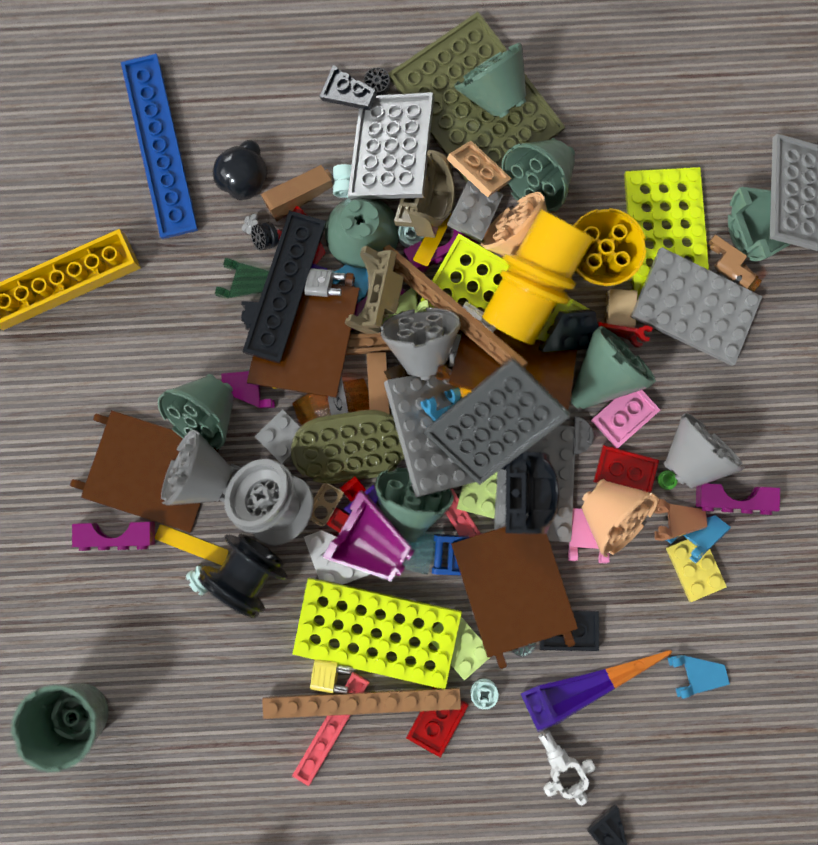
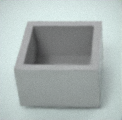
M282 409L255 437L281 464L285 465L292 459L291 444L300 426Z

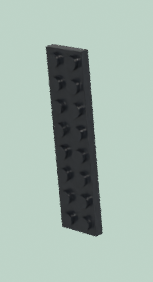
M289 210L242 351L243 353L281 364L326 221Z

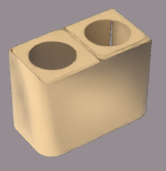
M610 289L607 292L605 323L635 328L636 320L631 318V314L637 302V290Z
M323 484L314 498L310 520L320 526L327 523V520H329L334 511L333 508H336L343 496V492L330 484ZM329 489L335 490L338 495L337 500L333 503H329L324 499V494ZM318 506H324L327 509L328 515L326 518L318 519L315 517L314 511Z

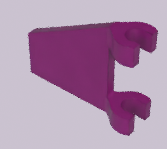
M249 371L221 373L222 382L228 383L233 388V397L259 408H275V400L260 399L259 385L247 384Z

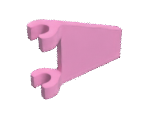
M573 508L571 542H569L568 561H578V548L599 549L582 509ZM599 551L598 562L609 563V553L607 554L608 557H604Z

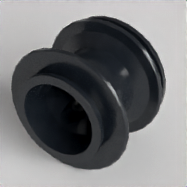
M227 534L224 538L233 551L219 570L210 566L202 567V573L198 576V580L211 595L232 610L250 618H257L259 612L265 611V606L257 595L271 576L280 580L288 578L286 572L281 568L284 563L276 554L255 539L245 534H239L238 537Z

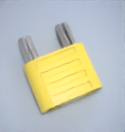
M315 660L310 689L331 694L335 692L347 694L348 687L336 685L338 672L350 674L351 667L338 665V662Z

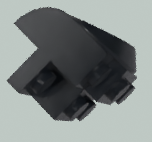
M523 452L506 465V533L549 534V527L555 518L559 502V486L556 472L549 460V454L544 452Z

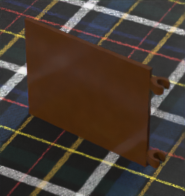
M346 273L345 286L332 284L331 288L342 289L341 296L305 295L304 290L281 364L253 356L247 384L337 398L352 329L345 324V319L349 318V314L355 315L360 288L353 287L355 283L353 273Z
M459 329L457 334L462 333L452 371L444 365H439L436 378L438 380L449 379L448 385L472 391L502 365ZM495 329L493 333L527 361L525 369L569 412L577 349L542 352L538 350L539 345H544L546 341L536 339L535 343L531 345L499 329Z
M112 410L109 417L95 414L93 420L106 424L87 481L83 482L72 479L70 486L83 490L81 498L191 533L201 503L165 505L162 503L165 500L161 499L162 486L171 460H176L180 452L176 449L183 438L171 429Z
M506 526L451 544L487 657L495 656L500 669L507 667L503 653L563 634L565 644L568 647L575 645L571 631L578 629L547 534L506 533Z

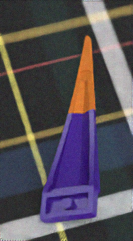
M665 651L596 672L538 685L521 693V697L537 731L540 732L564 721L671 655L672 651Z

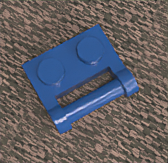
M434 534V541L436 542L432 574L461 575L451 544L467 539L469 536ZM443 542H449L447 567H442Z

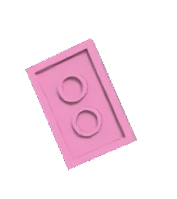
M643 390L614 399L591 421L616 448H619L655 416L660 409Z

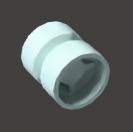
M340 164L333 167V180H335L333 185L334 196L348 198L351 165Z

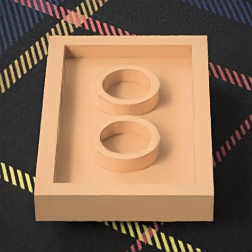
M472 141L454 150L447 157V160L487 197L500 190L511 180V177Z

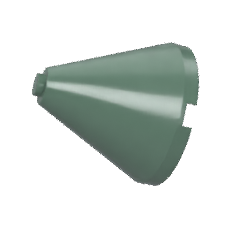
M603 326L598 327L592 335L571 393V403L578 409L580 407L585 409L650 388L656 381L654 374L645 362L628 349L630 346Z

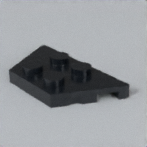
M591 309L559 311L553 325L547 331L549 336L544 345L540 344L538 350L550 352L588 348L592 335L598 328L595 311Z

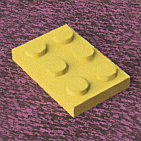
M684 539L666 547V550L689 602L726 588L727 586L711 550L709 549L699 562L695 564L689 558L692 556L691 552L697 546L688 539Z

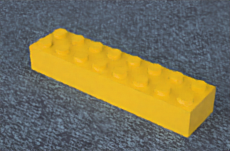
M117 229L0 282V329H8L141 269L126 234Z

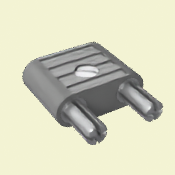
M311 268L305 285V295L329 297V295L341 296L342 289L331 287L333 279L345 280V273H334L333 270Z

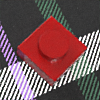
M355 476L340 488L351 502L355 500L359 491H366L365 487Z
M336 507L325 524L340 533L350 515Z

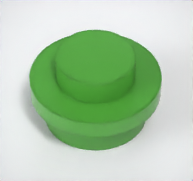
M669 470L661 472L658 476L659 486L666 490L673 489L678 481L675 478L676 474Z

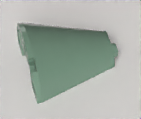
M740 187L730 202L732 211L728 215L729 233L737 250L749 257L751 261H761L790 244L770 239L771 190Z

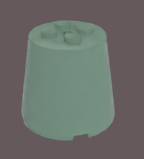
M85 683L50 685L33 691L22 700L13 716L11 735L14 737L17 753L28 765L45 772H58L76 765L87 755L104 730L109 716L108 703L100 690Z

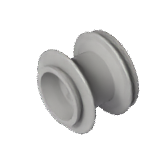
M260 459L248 463L234 475L227 487L224 502L226 513L235 526L243 531L252 532L260 542L275 546L291 541L304 530L311 518L314 500L312 491L307 483L298 477L292 476L284 465L269 459Z

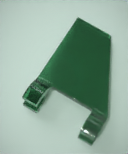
M229 258L224 259V268L236 270L230 290L216 287L215 294L217 297L229 299L262 293L269 271L239 263Z

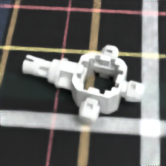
M549 730L544 732L547 736L546 738L541 733L538 737L547 750V760L552 767L550 775L554 782H548L543 787L547 796H553L559 790L564 798L571 799L574 797L579 805H584L588 802L584 791L588 789L589 784L585 774L592 773L596 768L591 759L582 762V765H579L576 759L569 757L566 751L556 744ZM570 766L571 768L575 767L581 777L580 783L572 785L570 789H564L558 779L559 773L566 771Z

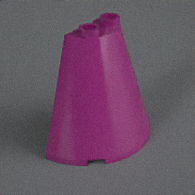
M359 491L350 507L352 512L339 535L330 542L323 558L392 581L396 575L398 577L401 576L406 568L403 565L406 559L408 561L411 559L415 550L412 549V546L364 491Z

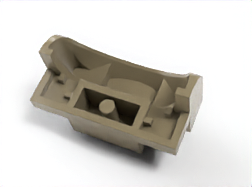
M428 150L426 154L428 161L424 198H401L394 223L396 226L414 227L417 236L435 238L438 227L442 226V223L453 209L455 186L452 169L447 157L440 152Z
M368 246L361 248L360 256L368 273V295L360 315L357 317L349 314V318L345 319L347 326L365 334H376L380 331L383 318L389 317V314H396L404 279L403 276L393 272L397 252L393 250L378 252Z

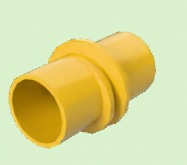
M540 209L516 255L504 254L502 259L509 267L507 271H501L500 276L502 280L482 317L506 334L525 343L534 344L556 304H567L571 300L564 290L565 288L574 289L576 286L572 276L594 238Z

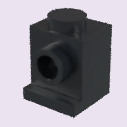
M241 301V305L245 309L241 313V320L244 322L245 330H250L259 302Z

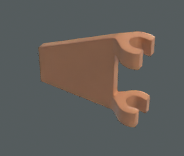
M659 499L654 513L661 514L667 512L669 528L659 526L658 531L654 532L655 540H668L707 527L706 511H702L699 508L669 504L665 500Z

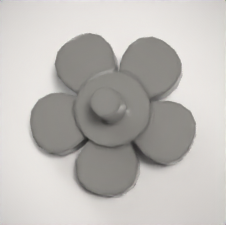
M252 214L244 219L245 224L242 226V231L250 235L253 225L259 224V221H257L258 215Z

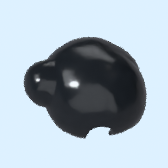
M246 140L240 146H234L225 150L216 158L213 165V179L216 186L220 190L228 192L236 200H248L257 195L267 178V167L260 156V147L253 140Z

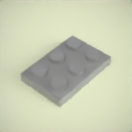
M468 180L447 225L481 243L503 194L497 191L490 197H487Z

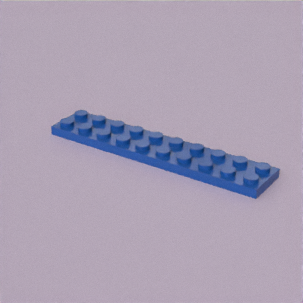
M152 54L121 62V67L160 238L166 239L199 231L159 57L157 54Z

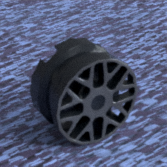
M372 68L366 72L364 84L374 89L377 95H387L390 89L389 75L382 68Z
M265 222L253 225L251 238L254 246L259 251L277 246L278 233L272 223Z

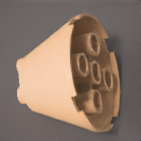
M533 192L519 199V204L514 208L510 209L508 207L489 225L481 245L485 249L504 256V254L516 255L540 209L547 212L544 196L540 192Z
M602 479L592 492L588 491L583 496L584 504L582 511L600 553L604 557H608V553L614 555L636 537L644 527L642 522L647 516L651 517L658 505L659 499L655 494Z

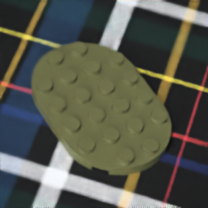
M362 410L312 419L298 429L291 444V457L296 469L302 475L305 474L313 478V481L325 484L348 482L354 476L358 480L375 478L385 470L392 472L401 460L404 461L405 459L393 416L378 410Z

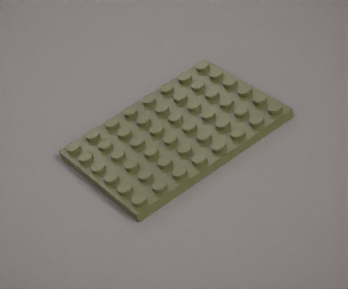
M476 12L393 69L388 75L400 94L433 92L434 105L430 134L447 157L454 150L472 141L501 168L505 153L513 146L522 143L550 140L563 132L565 126L526 74V102L519 107H511L509 109L510 112L502 118L492 116L455 89L454 84L457 81L462 83L464 81L463 76L499 52L507 51L479 12ZM457 169V171L460 173L462 178L467 183L468 179Z

